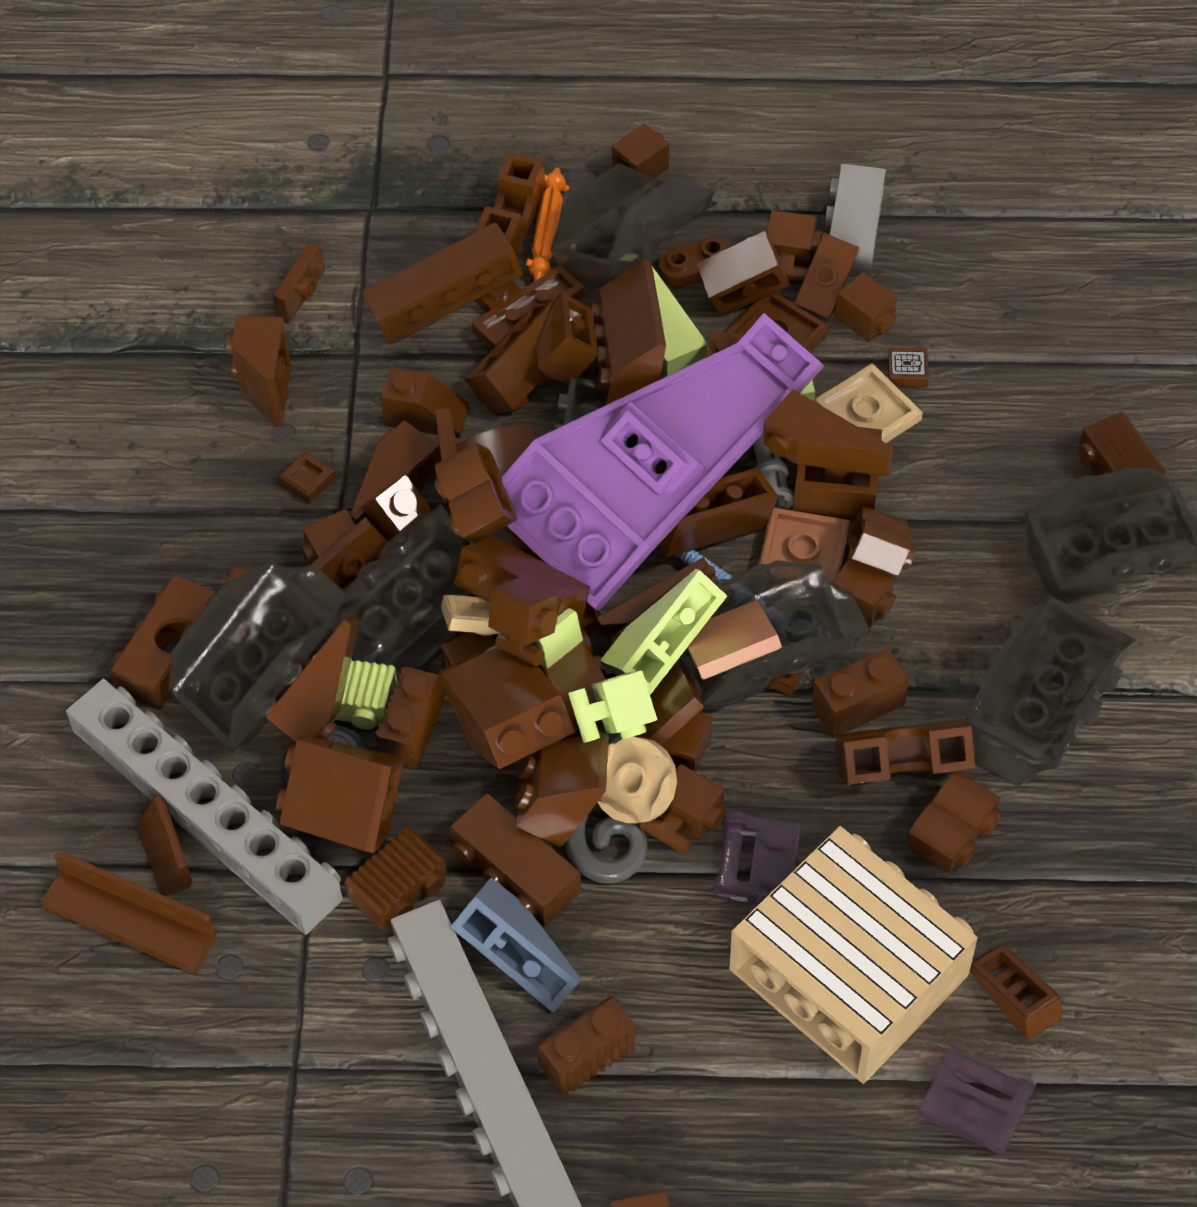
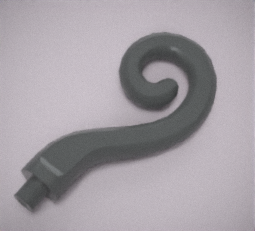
M605 729L599 731V732H602V733L606 734ZM620 733L606 734L609 735V745L616 744L622 739ZM588 815L564 844L566 854L574 867L584 877L603 884L622 882L638 872L645 861L648 845L644 830L640 829L638 823H625L607 816L594 826L592 841L596 849L605 850L609 845L610 837L615 834L625 836L628 839L629 847L627 853L619 859L611 861L602 860L592 854L586 843L585 824Z

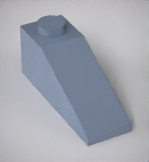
M492 877L450 927L553 1013L581 981L580 976L532 913Z

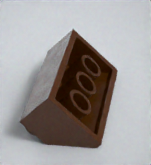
M643 259L600 287L597 303L591 302L590 304L593 312L598 355L594 359L595 369H599L597 386L598 391L604 392L605 405L660 379L666 341L651 260Z

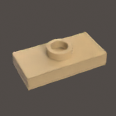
M444 595L441 609L449 631L474 632L483 636L500 634L488 627L489 602L480 597Z

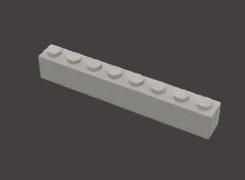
M440 899L390 919L393 936L387 938L390 950L396 963L404 960L409 973L404 975L405 983L412 999L421 998L426 1011L420 1014L429 1037L438 1036L443 1049L437 1052L447 1077L455 1074L461 1088L455 1090V1094L463 1114L467 1116L472 1113L478 1128L473 1129V1135L478 1148L483 1156L489 1153L492 1156L496 1168L490 1171L500 1196L509 1194L514 1207H582L457 935L450 928L451 922Z

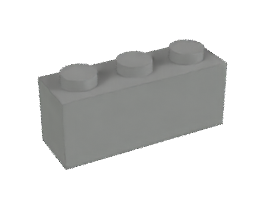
M841 164L839 179L832 178L829 200L835 201V206H827L825 228L831 229V236L860 247V251L849 274L851 276H858L862 272L869 277L871 275L886 169Z

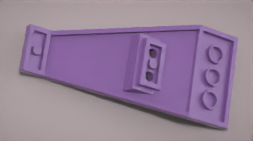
M763 313L738 343L535 439L502 476L503 485L512 501L517 521L508 525V527L548 565L591 586L587 602L594 609L600 611L655 547L762 435L765 420L793 389L801 393L824 365ZM633 435H637V445L633 448H628V439ZM661 461H666L667 468L665 472L657 474V464Z

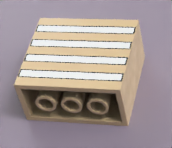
M839 826L732 930L729 970L864 1084L969 976L978 937L974 935L973 929L966 921L959 917L953 918L942 909L937 899L925 889L916 888L905 879L903 872L897 865L890 861L884 862L874 854L869 844L857 834L851 835Z

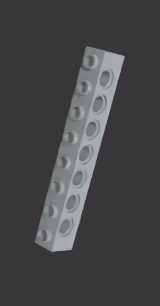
M103 678L66 710L72 730L77 736L150 800L157 796L164 798L169 815L174 821L304 935H307L343 901L339 884L341 878L332 866L326 862L319 864L310 856L311 853L308 847L298 837H287L280 831L279 823L269 812L265 810L258 812L250 805L249 797L240 787L233 785L230 788L221 780V774L208 760L200 762L194 757L192 749L183 738L178 735L172 738L164 731L163 724L155 714L149 710L143 713L135 706V700L123 687L119 686L115 689ZM126 724L124 727L120 729H113L118 725ZM155 749L148 754H141L144 750ZM174 774H184L177 779H169ZM203 799H213L211 802L207 804H198ZM233 824H243L239 829L227 830ZM264 849L273 850L269 855L266 856L256 855L258 852ZM291 876H304L298 882H286V880Z

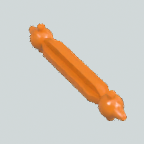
M558 167L548 175L545 174L546 190L541 195L531 250L534 258L532 260L527 258L525 261V265L528 266L534 281L552 270L549 260L553 256L563 202L561 192H567L569 189Z

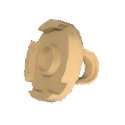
M634 736L621 739L616 744L608 745L606 792L600 798L601 801H598L601 809L615 820L632 824L649 822L663 814L674 799L677 786L675 764L668 751L656 741Z

